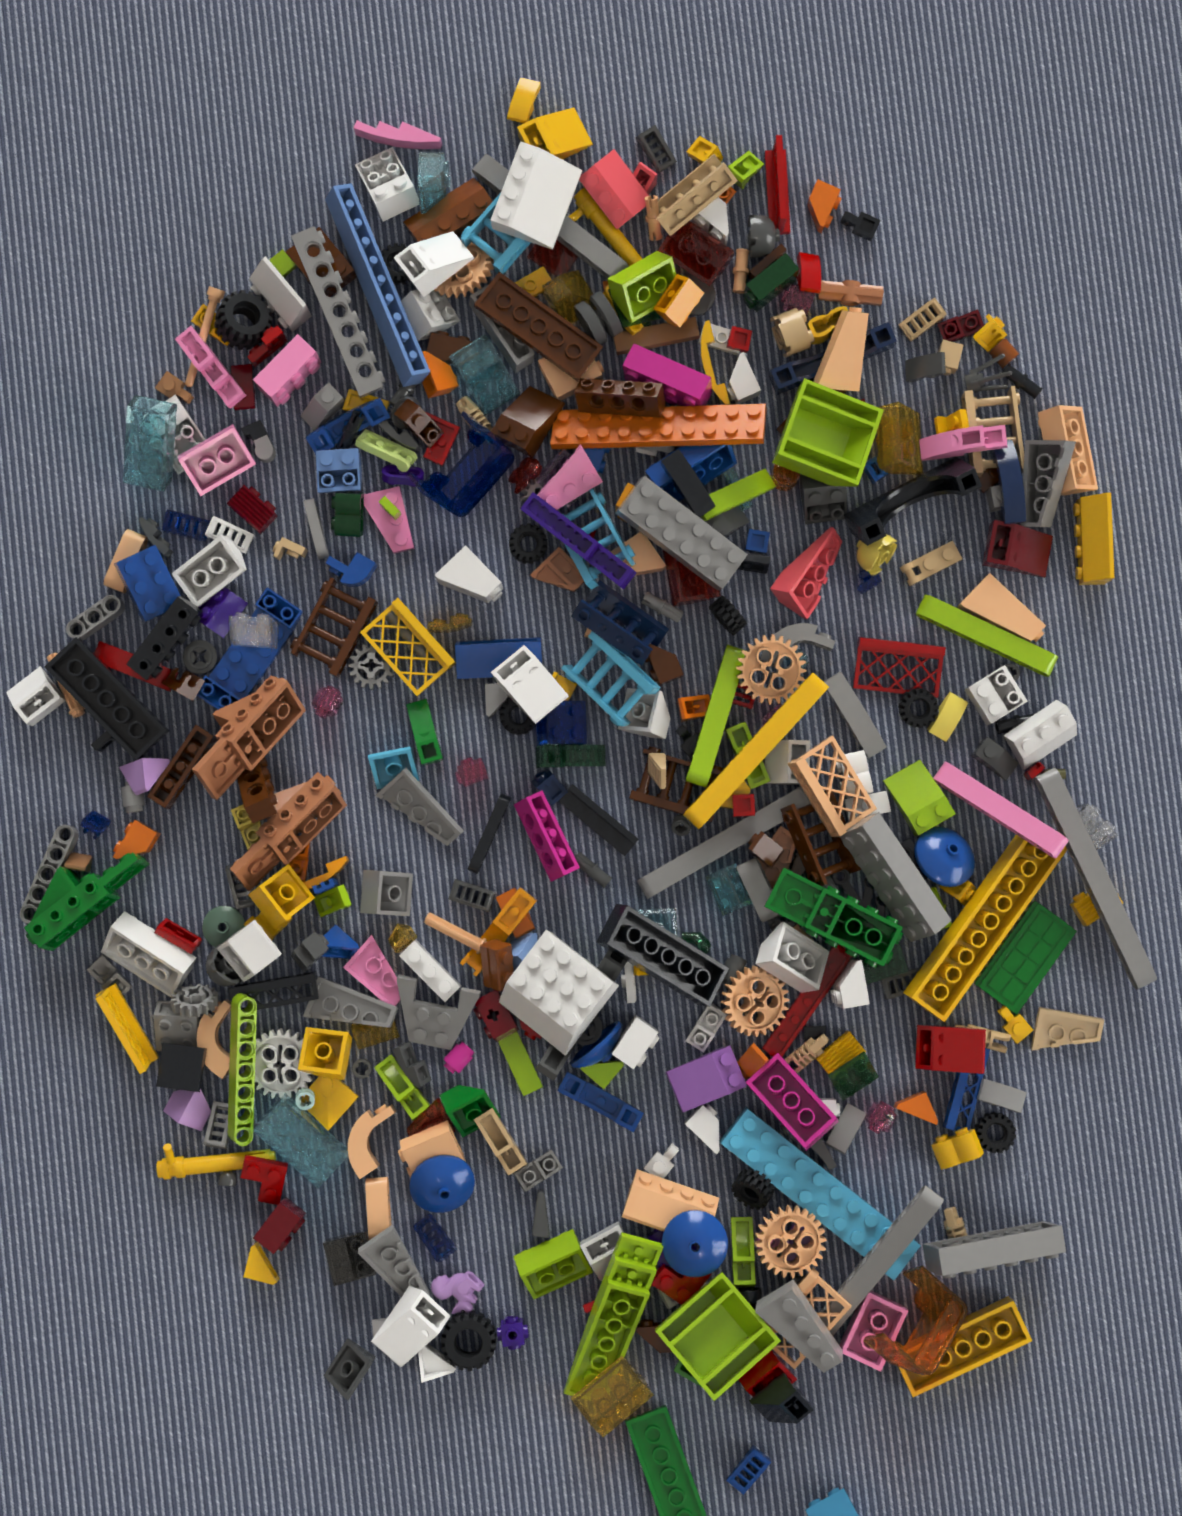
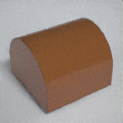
M1006 338L989 352L992 358L1005 354V357L997 362L1002 369L1020 354Z

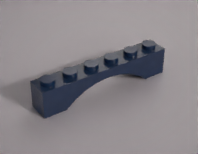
M889 322L866 332L863 360L894 348L897 340ZM825 351L771 369L769 379L776 395L800 386L804 378L813 381Z

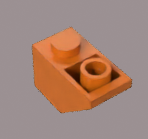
M819 179L813 188L807 206L817 232L822 234L824 227L829 228L833 216L830 214L833 208L837 210L842 198L839 197L841 189Z
M134 820L133 823L130 822L124 831L126 834L122 841L119 840L113 849V852H115L113 858L120 860L127 853L141 855L151 852L161 833L141 821Z

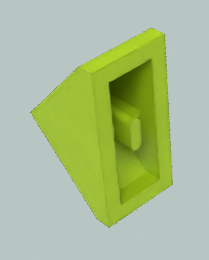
M621 1060L606 1061L605 1063L598 1062L589 1067H582L580 1070L605 1089L622 1069L624 1063Z

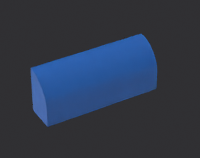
M541 637L456 641L457 679L493 677L491 671L523 645L542 663Z

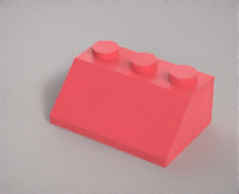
M615 149L584 172L579 179L616 229H619L645 208L644 198L650 196Z

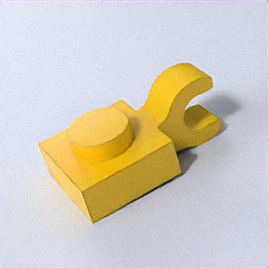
M1005 1006L997 1010L999 1015L1006 1021L1002 1028L1007 1034L1011 1035V1039L1016 1044L1020 1043L1034 1031L1021 1014L1018 1013L1013 1016L1011 1011Z

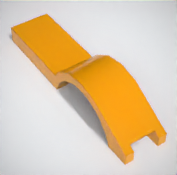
M520 887L481 936V939L486 938L487 942L493 939L505 942L537 900ZM471 949L460 964L462 966L465 963L476 970L473 975L477 977L482 971L481 953L477 954L476 950Z

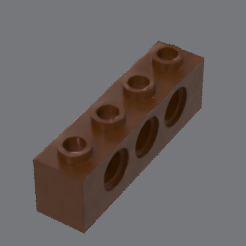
M581 378L575 390L578 412L661 417L666 404L663 383Z
M195 725L147 797L162 807L171 809L194 775L192 768L213 747L217 738L202 727Z
M265 757L252 771L245 769L237 778L244 809L252 823L277 814L275 804H278V801L273 792L275 789L270 780L271 774L267 768L268 763Z

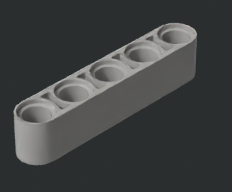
M60 825L55 830L21 907L20 918L24 923L29 924L31 922V919L28 917V911L31 908L36 911L41 902L37 898V891L42 888L46 892L51 882L45 876L46 871L50 868L55 874L60 866L64 867L66 860L73 852L79 838V832L74 826ZM66 829L71 831V837L68 840L63 838V832ZM57 849L62 851V857L59 860H56L54 857V852Z

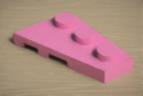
M580 444L574 454L566 460L561 469L537 495L558 510L603 481Z
M400 486L364 494V506L393 553L415 549ZM384 496L402 514L396 521L379 504V501Z
M371 935L343 968L381 1001L396 1006L400 1002L397 976Z

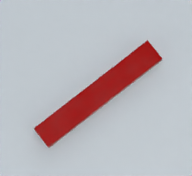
M840 945L837 948L832 946L819 990L799 993L785 1013V1018L781 1019V1025L776 1026L762 1046V1050L772 1057L777 1053L781 1057L784 1056L851 960L852 956L846 954L843 947Z

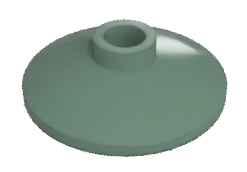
M215 907L207 913L203 920V935L212 946L216 947L245 927V920L242 914L233 907ZM221 923L226 925L225 931H220L219 925Z

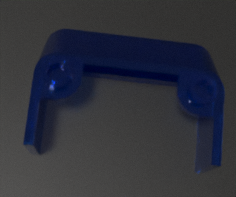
M464 411L461 415L471 426L467 433V438L473 446L447 476L441 472H434L423 481L411 472L408 475L424 496L457 517L468 515L508 470L515 459L512 451L483 424Z

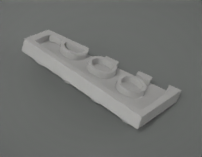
M407 768L402 770L375 795L381 800L385 799L395 810L405 813L412 822L422 825L426 832L446 846L464 831Z
M318 976L316 982L319 999L308 1002L303 1017L391 1028L399 1007Z

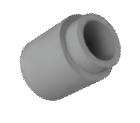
M125 782V786L121 787L123 808H125L126 813L143 811V806L145 805L144 794L136 796L128 782Z

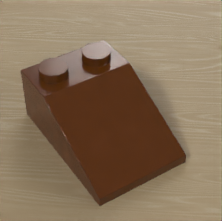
M322 231L326 241L323 243L325 251L330 250L334 259V263L331 265L334 272L338 270L343 281V283H340L342 289L357 278L356 273L343 254ZM294 245L285 252L311 285ZM312 247L308 250V255L311 257H316L320 253L317 247ZM320 267L316 274L319 277H325L328 274V269ZM329 287L325 291V295L328 297L337 293L334 287Z
M529 386L500 415L491 433L499 442L533 458L565 403Z

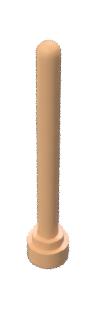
M210 286L207 291L209 303L199 333L205 343L217 303H220L225 295V291ZM192 362L185 381L187 387L193 386L198 371Z

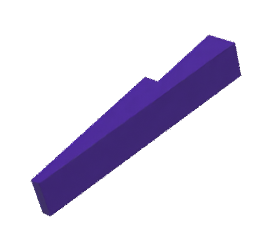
M532 492L520 508L623 590L637 572L534 492Z

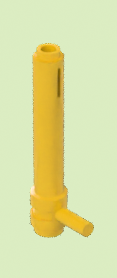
M586 188L581 189L574 196L575 204L579 208L568 217L575 222L582 215H585L587 219H591L619 257L629 266L640 261L642 257L620 229L614 227Z
M167 1143L163 1146L166 1158L157 1161L156 1169L158 1178L168 1180L176 1177L178 1179L185 1178L186 1175L241 1170L245 1155L276 1161V1152L271 1151V1149L185 1158L184 1156L175 1157L171 1144Z

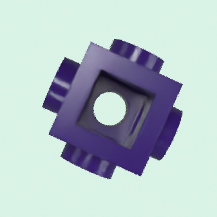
M509 1316L505 1317V1320H501V1327L497 1328L498 1341H502L503 1347L515 1350L521 1348V1345H525V1338H529L528 1324L524 1325L523 1318ZM514 1331L517 1336L509 1337L508 1334Z

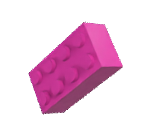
M633 344L622 365L625 381L663 383L665 401L672 405H706L712 394L710 376L637 344Z
M779 1053L746 1081L747 1086L806 1151L839 1122L838 1118Z

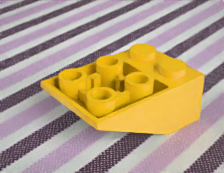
M574 107L536 117L517 127L518 137L521 142L539 147L562 160L593 145Z

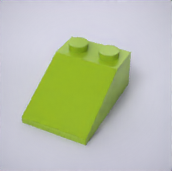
M921 760L883 780L914 836H919L956 814Z

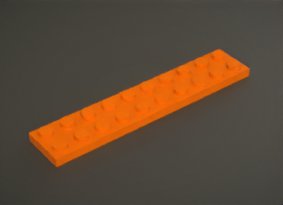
M766 404L664 407L661 417L578 412V409L561 410L552 426L550 445L551 449H577L581 444L583 449L764 444Z

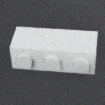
M414 940L399 955L444 1002L461 987L457 980L417 940Z

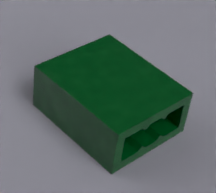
M787 253L783 254L746 284L743 300L749 309L753 308L758 312L796 281L799 268Z

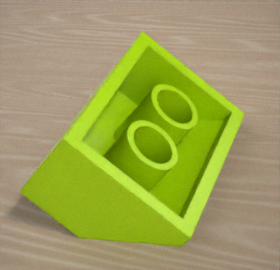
M656 251L607 279L612 299L627 320L633 323L654 311L653 308L675 278L676 271L672 256Z
M573 1229L513 1256L519 1275L533 1299H537L593 1273Z

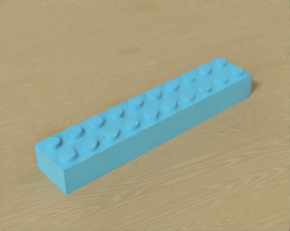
M747 1107L743 1109L719 1140L724 1147L755 1171H759L761 1176L765 1174V1179L769 1178L771 1184L803 1209L806 1208L809 1214L813 1213L816 1216L815 1219L819 1220L863 1257L867 1255L893 1223ZM913 1239L885 1274L892 1280H895L921 1245Z

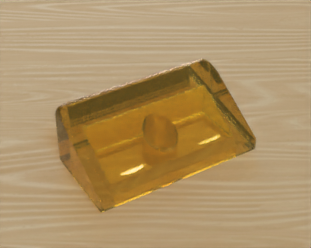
M395 1019L391 1028L356 1023L351 1025L358 1050L400 1037Z

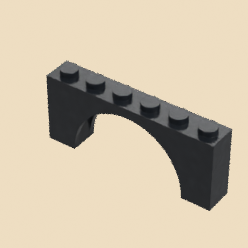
M954 457L844 514V518L850 532L868 546L886 536L884 531L885 525L904 508L921 500L943 494L965 496L982 487L975 467L958 457Z

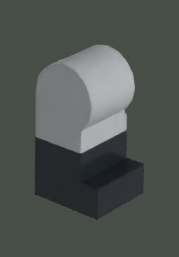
M258 420L241 428L247 440L252 438L256 446L255 454L263 463L272 462L276 452L262 421Z

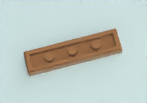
M691 317L680 328L669 323H662L643 327L641 331L633 336L628 331H623L613 337L617 355L629 353L633 344L646 349H652L700 338L696 317Z

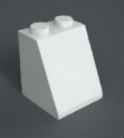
M466 545L435 574L440 585L489 603L491 600L495 602L503 594L501 592L503 590L502 582Z

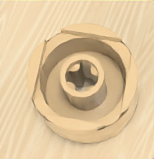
M793 308L770 318V322H775V326L772 327L775 341L779 350H785L786 353L783 354L785 358L811 347V343L814 342V336L812 331L807 329L805 324L807 317L803 309Z

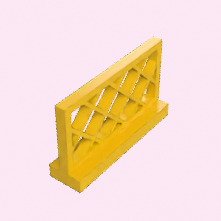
M398 597L360 632L417 697L456 664L453 658ZM391 611L398 616L397 626L385 625V617ZM400 620H401L406 626H400ZM373 627L382 628L381 640L371 639L367 632ZM385 628L397 629L396 641L384 640ZM400 629H409L412 632L411 642L399 641ZM414 637H416L420 642H414ZM376 643H381V649L377 646ZM384 643L396 644L395 656L385 655L383 652ZM399 644L411 645L410 657L398 656ZM414 645H423L426 648V658L413 657ZM429 652L434 658H428ZM389 658L395 659V665ZM398 659L410 660V672H403L397 668ZM413 660H425V673L412 672ZM428 661H438L443 668L437 673H428ZM403 674L409 675V680ZM412 675L424 676V685L418 690L412 685Z
M114 983L98 992L95 999L139 1074H142L147 1070L151 1062L157 1060L159 1056L117 984Z

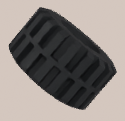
M240 290L239 294L234 291L231 295H227L215 315L216 321L214 325L215 328H218V336L222 335L224 343L229 342L230 347L237 346L238 350H242L243 347L246 350H250L252 346L255 347L262 343L263 333L271 327L272 317L270 316L272 312L270 308H267L268 303L266 301L262 302V297L259 295L257 297L254 296V292L251 291L247 294L245 290ZM241 314L248 317L253 326L241 325L236 321L234 315Z
M475 1311L456 1314L447 1322L441 1337V1350L445 1353V1359H449L451 1361L450 1365L453 1367L456 1365L459 1367V1370L463 1371V1368H467L468 1371H472L473 1368L480 1369L483 1364L486 1365L489 1359L492 1358L496 1347L497 1334H495L494 1325H491V1320L488 1317L487 1319L484 1318V1314H476ZM465 1329L476 1331L482 1339L481 1347L473 1352L462 1350L456 1342L457 1334Z

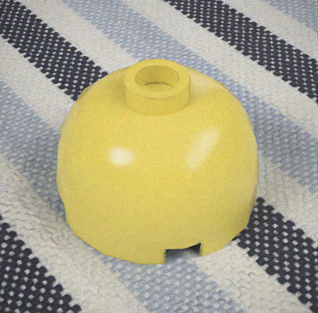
M887 534L868 546L859 540L856 556L860 567L871 576L878 574L882 570L879 566L884 562L888 564L897 548L895 542L897 541Z

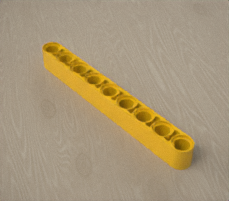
M812 672L690 805L683 816L697 829H700L816 703L829 686Z

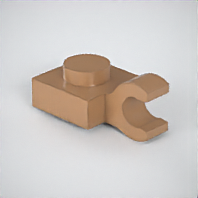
M168 371L165 372L155 387L157 391L168 398L176 394L177 397L188 404L194 399L191 396L192 394L183 389L185 383Z

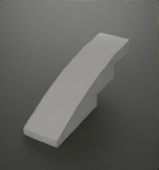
M840 671L825 680L824 683L829 686L827 692L840 716L845 720L851 733L857 739L862 750L865 751L866 757L871 758L887 748L842 672Z

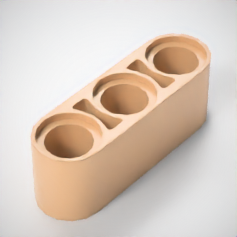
M130 529L124 532L104 578V586L121 593H126V587L114 563L146 549L148 543L147 536Z
M388 1177L366 1178L365 1180L369 1240L391 1226Z

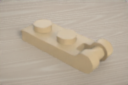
M952 540L901 566L900 569L902 573L906 574L909 586H912L961 561L962 557ZM917 567L920 574L915 575L913 568Z

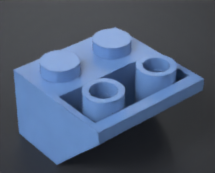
M358 448L316 451L318 493L361 491L362 463Z

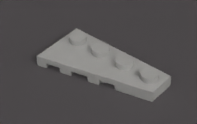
M393 1224L358 1248V1254L401 1297L409 1286L423 1290L430 1296L429 1289Z

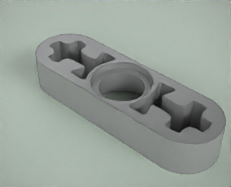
M315 499L303 500L318 559L328 558L329 551Z

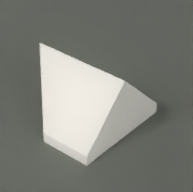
M427 1344L418 1352L421 1383L454 1373L457 1368L456 1365L454 1367L450 1365L451 1361L449 1359L446 1360L444 1354L430 1344Z

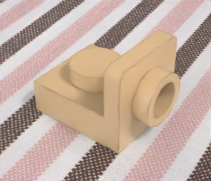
M284 537L275 543L272 551L274 552L273 557L277 560H281L285 550H287L286 554L296 559L299 556L305 558L308 552L305 547Z

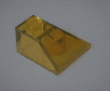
M579 270L561 274L542 285L543 294L553 310L571 324L578 320L573 306L581 301H585L590 305V296L593 295V292Z

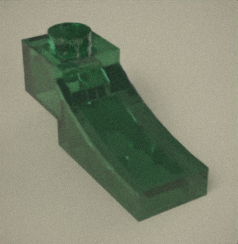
M605 745L536 747V768L606 766Z

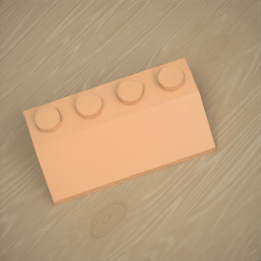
M1058 405L1038 412V425L1041 429L1043 440L1076 441L1061 495L1066 496L1098 490L1083 408Z
M637 1169L629 1188L622 1217L664 1232L667 1224L676 1215L685 1211L701 1210L715 1217L719 1197Z

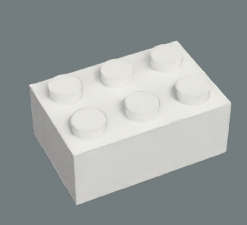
M635 1014L611 1053L632 1069L636 1065L641 1067L647 1058L645 1052L648 1047L653 1049L658 1042L659 1037L657 1034L659 1032L655 1027Z

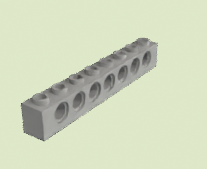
M315 226L291 235L359 397L363 398L384 389L382 383L386 382L381 370L376 371L374 363L377 362L372 350L368 352L365 345L368 343L364 330L359 331L357 323H360L356 311L351 312L348 305L351 303L347 290L342 291L340 283H343L340 273L338 270L334 272L331 264L334 263L331 252L330 250L325 251L323 243L326 241L322 231H317ZM312 247H317L320 253L316 257H311L308 255V250ZM320 267L328 269V274L325 277H319L316 274ZM327 288H336L337 294L334 297L326 296L325 291ZM343 307L346 310L345 315L336 317L333 314L335 308ZM345 327L354 329V334L351 337L343 336L342 331ZM353 347H360L363 350L360 357H353L351 355ZM364 366L371 369V374L368 377H362L359 374V370Z

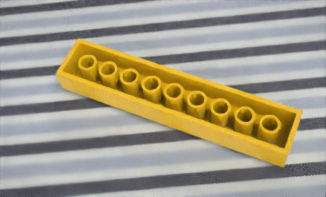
M1015 835L903 994L934 1017L945 1022L1066 853V846L1055 859L1018 835Z

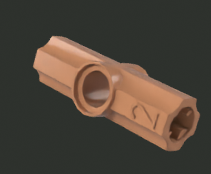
M821 280V292L818 294V300L840 302V304L845 306H857L859 304L881 306L884 290L883 286L864 285L855 280H845L843 282Z

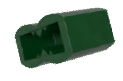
M336 492L335 496H332L331 507L335 509V517L331 519V530H334L335 536L361 537L364 526V493Z

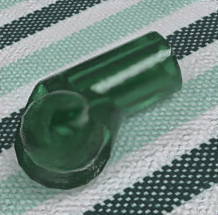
M682 932V939L684 941L694 943L705 954L710 952L711 943L701 932Z

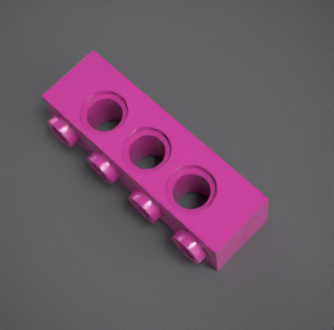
M543 791L530 795L514 804L551 882L580 868Z

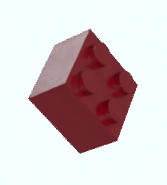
M285 1197L277 1205L253 1239L272 1254H275L278 1250L282 1252L292 1240L290 1234L292 1232L295 1234L306 1221L303 1218L306 1212Z

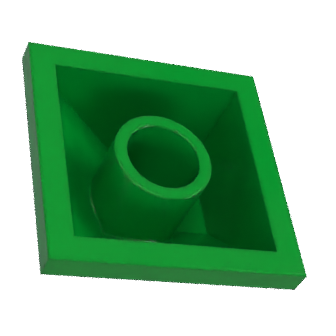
M457 1085L439 1095L447 1115L462 1137L478 1130L479 1128L474 1119L491 1108L501 1118L484 1089Z

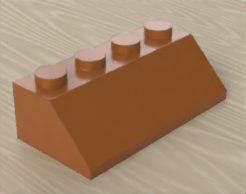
M472 178L403 221V224L416 243L452 231L457 237H460L467 226L471 227L493 201L484 187L475 178Z

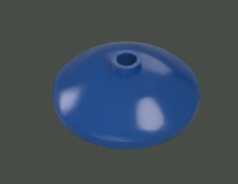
M933 827L922 833L915 843L917 864L921 871L933 882L945 887H956L964 884L972 876L975 868L973 851L968 842L954 830L946 827Z
M617 1020L604 1028L600 1038L592 1045L583 1046L569 1064L573 1068L592 1066L600 1061L603 1063L608 1061L613 1056L611 1051L619 1042L622 1031L621 1022Z
M451 1155L434 1156L423 1161L416 1167L409 1182L413 1201L422 1209L434 1213H444L459 1208L470 1198L475 1186L471 1167L464 1160Z
M701 1210L682 1212L667 1224L663 1232V1254L668 1264L676 1272L688 1277L706 1276L719 1268L728 1251L726 1231L721 1222L710 1213ZM692 1244H699V1249L693 1250L691 1248Z

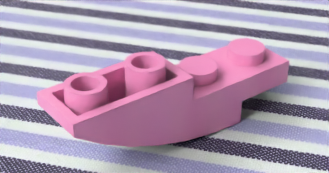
M983 425L919 439L921 461L964 456V453L1008 448L1005 425L984 428Z

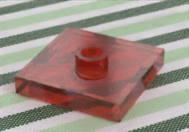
M556 240L553 250L535 244L527 258L540 267L544 266L548 272L563 281L578 256Z

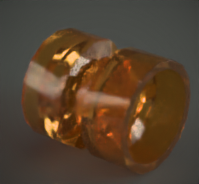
M777 464L774 465L771 473V478L776 485L775 488L780 491L793 489L800 477L799 473Z

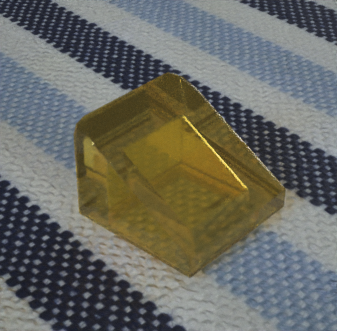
M397 923L388 941L395 953H399L416 940L417 935L411 926Z

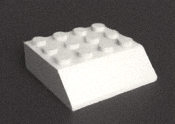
M545 930L507 980L499 1003L566 1056L619 985L556 935Z

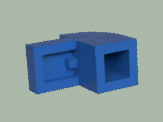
M358 552L349 566L331 556L326 561L327 566L330 567L328 571L338 577L342 574L340 583L347 587H358L365 584L377 568V564Z

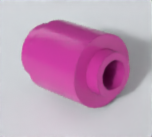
M461 1041L459 1045L456 1044L444 1057L443 1060L446 1063L443 1066L452 1074L455 1071L460 1073L472 1060L471 1056L475 1052Z

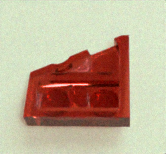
M437 1098L406 1128L408 1135L411 1136L448 1120L453 1132L456 1131L440 1098Z

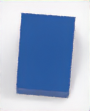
M335 924L324 935L329 942L327 945L329 949L321 957L351 959L359 949V946Z

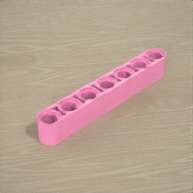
M944 762L933 777L938 785L1055 859L1069 841L1058 831L948 762Z

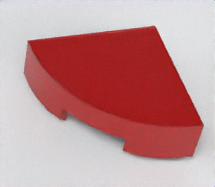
M1038 761L1024 772L1023 775L1027 780H1031L1043 771L1045 767Z

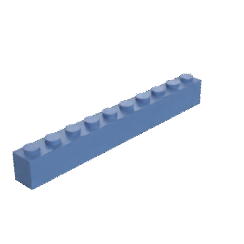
M352 183L333 186L325 201L403 387L420 384L430 373V369Z

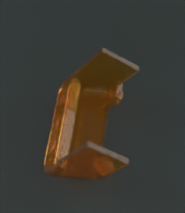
M924 1266L904 1270L903 1275L918 1287L914 1295V1303L923 1312L906 1344L903 1346L897 1341H892L884 1333L867 1336L863 1341L888 1363L916 1374L927 1376L937 1370L965 1320L968 1310L963 1300Z

